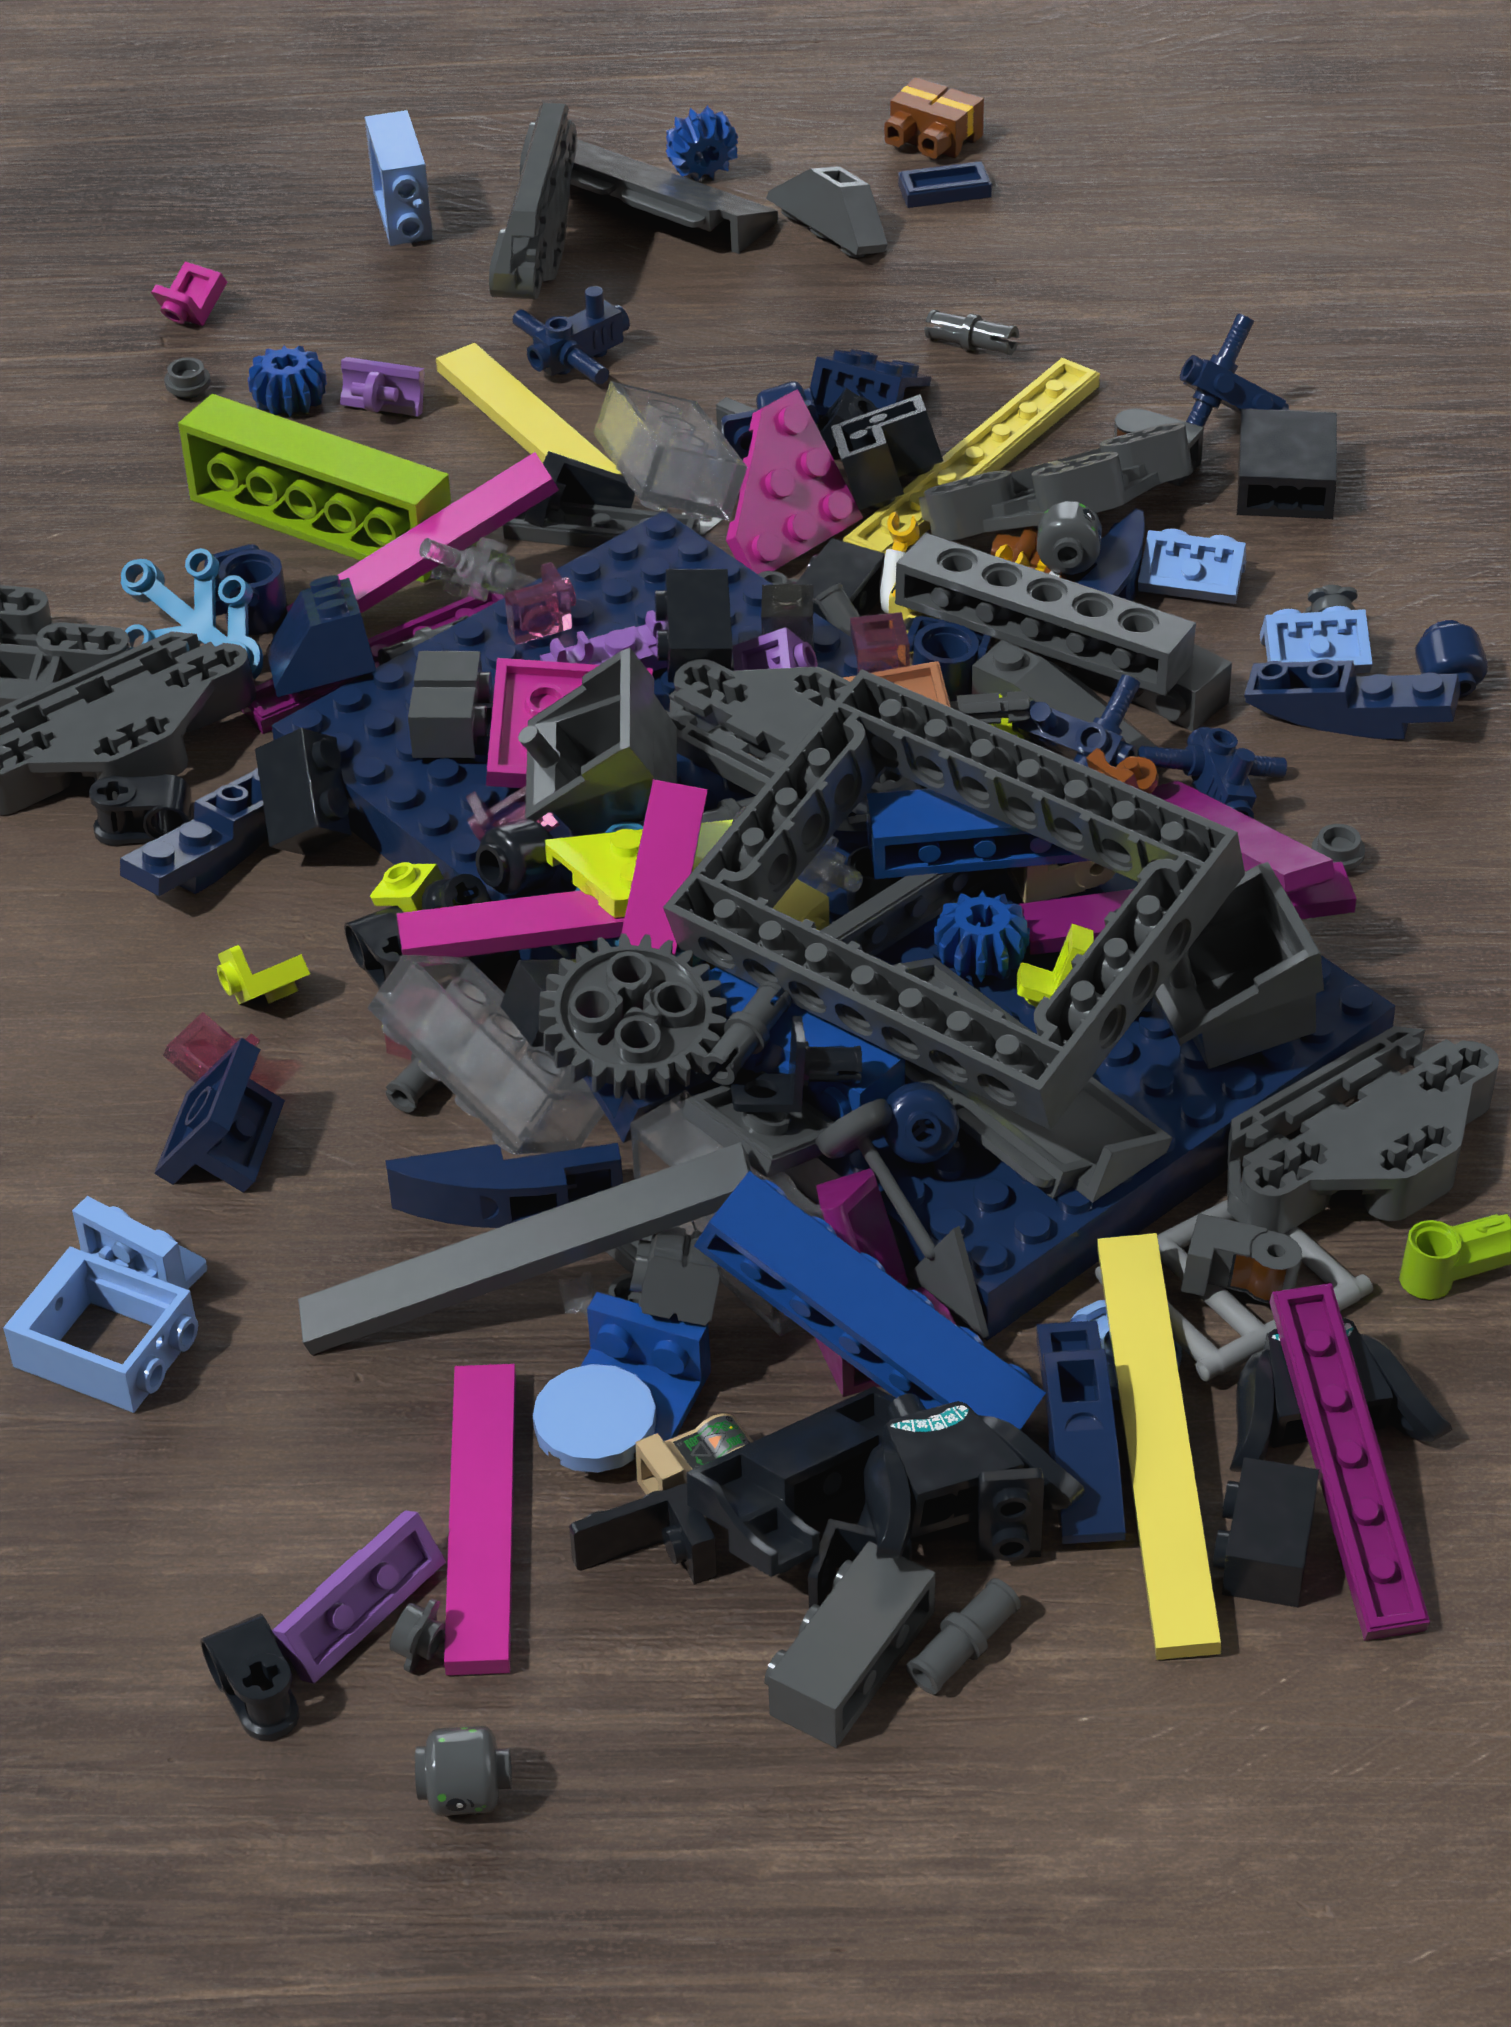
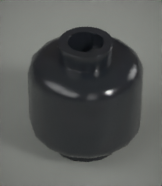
M520 819L491 828L483 835L476 853V867L481 879L503 895H517L546 885L553 879L557 865L552 867L546 861L545 840L554 839V837L541 823L533 819Z

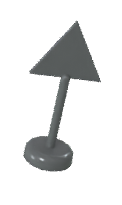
M885 1099L874 1100L841 1117L827 1127L815 1140L820 1151L830 1159L842 1158L857 1150L861 1151L925 1256L908 1275L928 1290L982 1338L989 1336L960 1226L953 1228L935 1246L872 1141L884 1133V1128L892 1120V1110Z

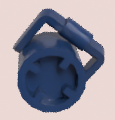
M254 544L213 554L220 564L219 572L215 577L216 616L225 614L228 625V605L220 599L218 588L223 579L231 575H237L251 586L253 592L252 599L248 604L249 635L269 633L279 628L288 614L283 569L280 559L271 552L260 550ZM208 560L204 562V569L208 564ZM241 586L235 587L231 591L230 599L238 596Z
M918 616L914 618L908 631L905 651L913 652L912 665L939 661L947 696H949L950 701H957L956 697L958 695L972 694V665L991 649L992 637L956 623Z

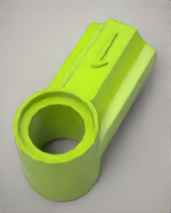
M1495 1214L1456 1226H1450L1435 1220L1421 1221L1413 1225L1409 1230L1399 1280L1402 1287L1409 1294L1417 1298L1427 1300L1439 1299L1448 1294L1454 1280L1511 1265L1510 1217L1507 1214L1500 1216Z

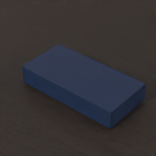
M980 161L898 172V186L907 208L992 197V184L983 163Z

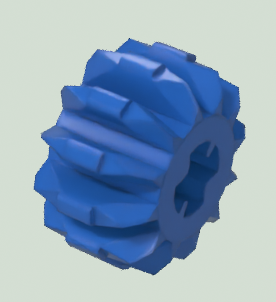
M707 105L700 114H697L690 108L689 117L685 119L675 117V128L666 130V140L668 143L666 145V153L669 161L673 163L676 171L682 177L690 174L691 178L698 181L704 174H707L714 180L715 171L719 169L729 171V160L738 158L736 146L738 144V135L735 127L731 125L728 117L722 111L714 114L713 110Z
M284 345L282 349L276 351L266 349L265 356L254 357L253 366L249 368V392H252L253 400L256 401L259 410H269L274 415L288 413L290 417L294 412L298 411L309 413L310 406L322 404V395L326 393L325 385H327L326 371L323 370V365L318 359L317 352H305L303 346L287 349Z
M983 890L978 897L974 898L960 893L957 903L944 904L940 918L937 919V926L934 927V944L937 945V952L942 964L948 968L956 969L957 975L961 978L970 974L977 975L981 983L986 975H994L1004 980L1008 969H1019L1030 941V929L1027 928V920H1025V916L1022 913V906L1008 904L1005 894L995 898L987 897Z

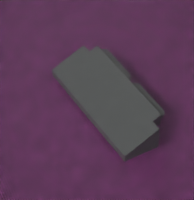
M577 139L576 157L570 184L600 195L608 194L619 198L627 205L688 227H699L711 231L723 220H730L731 250L734 253L740 254L778 222V210Z
M936 958L901 963L908 967L911 975L942 990L945 986H949L956 990L959 998L991 1013L994 1009L1005 1013L1007 1021L1032 1032ZM905 1059V1084L914 1082L928 1083L944 1091L957 1110L960 1128L1052 1199L1073 1187L1093 1203L1167 1153L1173 1138L1093 1077L1086 1083L1050 1131Z

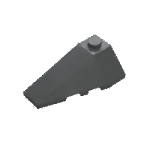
M1004 640L997 643L972 665V694L999 693L1002 697H1006V692L1025 691L1028 693L1030 701L1045 702L1053 709L1088 723L1093 722L1095 717L1101 718L1108 705L1106 701L1072 672ZM1123 718L1119 726L1123 731L1121 736L1124 737L1126 743L1136 746L1137 753L1140 746L1158 747L1127 719ZM1156 768L1157 773L1159 774L1164 768Z

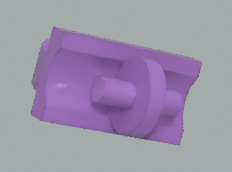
M345 357L341 360L343 386L340 405L365 408L370 412L385 411L419 416L423 413L424 368Z

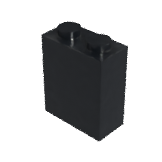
M1242 409L1238 456L1237 515L1333 519L1337 482V412Z

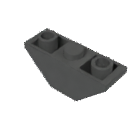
M840 166L808 169L768 191L766 199L782 208L781 213L784 216L806 223L811 227L813 234L831 239L841 245L840 249L843 253L852 257L863 258L866 254L886 251L888 243L870 185Z

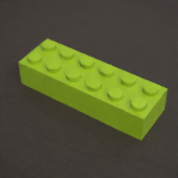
M215 394L208 396L178 422L191 501L358 560L366 558L451 505L449 474ZM445 562L416 580L425 583Z

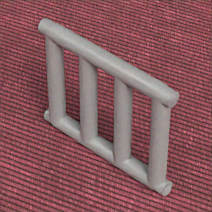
M1227 1200L1201 1212V1214L1237 1221L1227 1211ZM1198 1214L1157 1235L1161 1262L1181 1281H1183L1188 1255L1183 1248L1191 1243ZM1298 1226L1285 1233V1235L1297 1241L1301 1247V1261L1326 1284L1332 1283L1340 1311L1372 1293L1373 1285L1366 1275L1360 1274L1354 1277ZM1099 1266L1096 1268L1095 1274L1099 1282L1102 1284L1101 1271ZM1207 1284L1205 1296H1198L1242 1336L1219 1349L1168 1302L1173 1339L1196 1361L1195 1368L1197 1374L1204 1381H1209L1247 1362L1252 1354L1264 1349L1267 1333L1277 1329L1274 1319L1263 1324L1225 1288Z

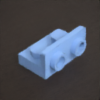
M1178 529L1148 530L1138 579V590L1236 604L1241 574L1245 572L1246 543L1237 542L1235 539L1225 535H1214L1206 538L1191 536Z
M1333 606L1322 612L1301 613L1297 609H1282L1274 612L1272 615H1265L1260 632V640L1262 645H1266L1267 662H1313L1322 659L1333 661L1353 660L1356 673L1370 672L1372 656L1366 609L1351 610L1346 606Z
M87 1196L72 1210L81 1251L187 1290L207 1271L205 1258L178 1245V1242L165 1231L153 1230L131 1219L126 1212L118 1207H108Z

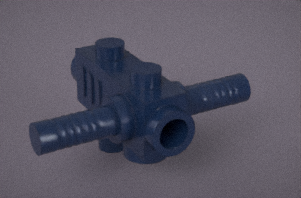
M591 286L585 290L586 309L570 317L555 316L549 318L544 325L527 311L521 309L514 314L512 322L516 327L533 338L534 344L527 348V357L531 366L536 371H545L550 376H554L556 374H567L571 369L575 368L596 384L601 385L607 381L609 370L591 357H603L607 354L608 349L624 342L623 332L630 327L626 311L620 305L613 306L604 300L601 287Z
M1237 313L1218 355L1213 354L1210 360L1192 355L1183 365L1180 380L1183 381L1184 385L1195 390L1192 398L1196 400L1186 422L1204 427L1212 409L1218 410L1220 404L1240 414L1242 409L1289 411V405L1286 403V400L1235 374L1238 368L1235 361L1254 323V320Z
M1123 674L1101 718L1095 717L1093 722L1090 723L1053 709L1045 702L1031 700L1029 720L1012 723V730L1023 735L1025 740L1087 767L1089 766L1086 757L1098 748L1104 752L1106 761L1111 766L1116 767L1125 758L1136 756L1137 753L1136 746L1126 743L1124 737L1121 736L1123 731L1119 726L1140 686V682L1131 676Z
M1202 727L1194 730L1187 739L1188 746L1185 749L1140 746L1137 757H1145L1151 760L1156 768L1183 770L1185 775L1192 777V785L1196 790L1251 818H1254L1252 807L1257 796L1248 779V775L1284 778L1287 772V761L1285 758L1256 756L1246 748L1237 749L1238 740L1236 736L1222 728Z

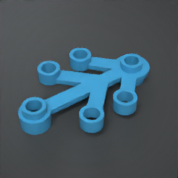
M203 548L195 549L187 556L185 561L187 572L194 577V609L164 586L165 577L163 572L151 561L136 559L128 562L123 567L121 585L125 592L138 602L146 603L153 601L181 624V626L149 631L140 624L131 625L125 630L129 636L131 649L134 648L133 645L136 638L144 635L142 642L144 644L171 631L194 633L198 636L199 644L212 642L215 647L222 643L242 646L248 654L254 680L259 676L263 668V653L259 644L249 637L248 604L252 599V588L237 575L228 576L220 583L218 595L228 605V634L226 637L216 628L215 577L219 572L220 564L218 559L208 550ZM203 560H208L206 568L197 572L199 563ZM144 572L142 578L134 583L136 577ZM241 586L238 596L230 599L231 591L235 587Z

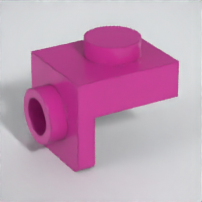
M185 261L170 289L155 285L151 293L160 304L161 313L171 321L179 324L188 321L203 326L228 282L220 272Z

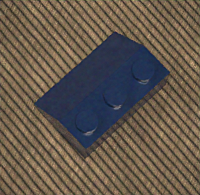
M337 575L321 577L310 583L311 588L301 590L266 650L277 697L376 671L361 612L349 578L340 580Z

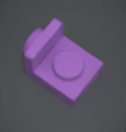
M787 627L733 645L734 671L817 667L816 655L808 642L802 641Z

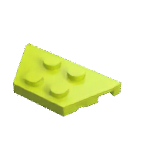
M736 819L701 823L692 872ZM621 829L612 833L545 840L546 861L552 867L563 864L572 872L573 884L583 893L595 897L598 900V905L613 918L625 917L643 829Z

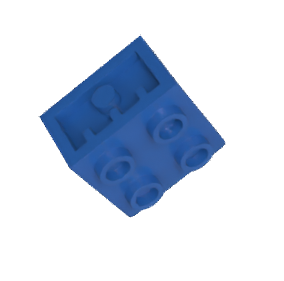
M596 1292L587 1308L590 1350L581 1366L589 1364L617 1366L635 1374L650 1389L656 1406L657 1420L654 1434L658 1433L663 1441L676 1437L711 1373L709 1324L707 1323L704 1326L679 1321L676 1314H672L670 1319L643 1314L638 1303Z

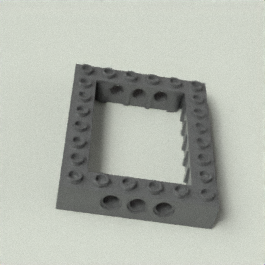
M861 669L664 905L663 909L678 948L684 951L691 950L694 956L757 987L765 981L777 983L782 987L776 993V996L780 997L787 991L792 1004L1051 1131L1244 877L1245 870L1237 831ZM885 770L891 771L1138 882V885L1117 912L1110 911L1105 917L1106 926L1083 956L1077 954L1071 961L1073 969L1050 998L1044 997L1034 1011L1037 1034L1007 1021L1005 1013L994 1009L991 1013L959 998L956 990L949 986H945L942 990L911 975L908 967L898 963L894 967L863 952L861 945L852 940L849 944H846L817 930L815 923L806 918L803 922H800L773 909Z

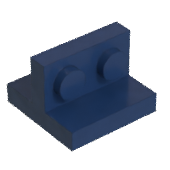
M241 1038L186 1092L155 1169V1175L174 1185L196 1164L243 1193L255 1182L285 1102L278 1095L250 1079L261 1049Z

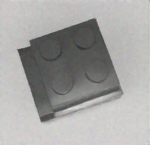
M631 648L618 652L582 676L581 686L528 720V726L523 728L518 736L519 741L527 750L525 819L537 821L547 813L553 812L576 836L602 834L609 827L620 822L637 823L645 820L653 779L677 784V727L654 694L653 676Z
M1268 862L1259 864L1245 872L1244 877L1153 995L1179 1045L1181 1046L1193 1039L1208 1069L1316 1033V993L1324 991L1321 953Z

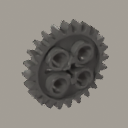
M626 933L620 935L619 946L611 947L603 937L598 938L597 952L591 953L580 945L576 947V963L561 958L559 960V975L548 974L546 977V991L540 992L539 1032L544 1033L543 1048L545 1051H555L554 1065L556 1068L571 1065V1081L574 1083L587 1075L592 1077V1092L597 1093L606 1083L614 1085V1095L618 1099L624 1094L626 1087H634L639 1099H645L647 1086L655 1085L665 1096L669 1094V1080L673 1078L687 1087L690 1085L691 1069L705 1074L702 1068V1060L712 1051L725 1034L724 1025L727 1020V1001L724 998H720V980H709L710 966L706 963L692 967L693 951L687 950L677 957L672 955L673 941L667 940L659 949L652 948L651 937L648 934L644 935L639 946L631 945Z

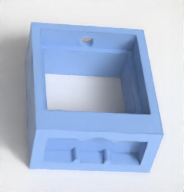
M408 111L365 116L373 193L390 246L432 240L425 162Z
M70 1246L3 1329L13 1367L134 1413L149 1393L152 1394L158 1390L164 1380L166 1371L181 1351L185 1352L191 1347L198 1332V1321L195 1317L190 1290ZM90 1303L152 1326L123 1365L60 1341Z

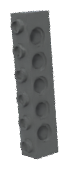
M925 533L896 562L895 604L947 622L963 625L970 630L1120 680L1123 674L1131 676L1140 682V688L1164 696L1192 665L1196 622Z

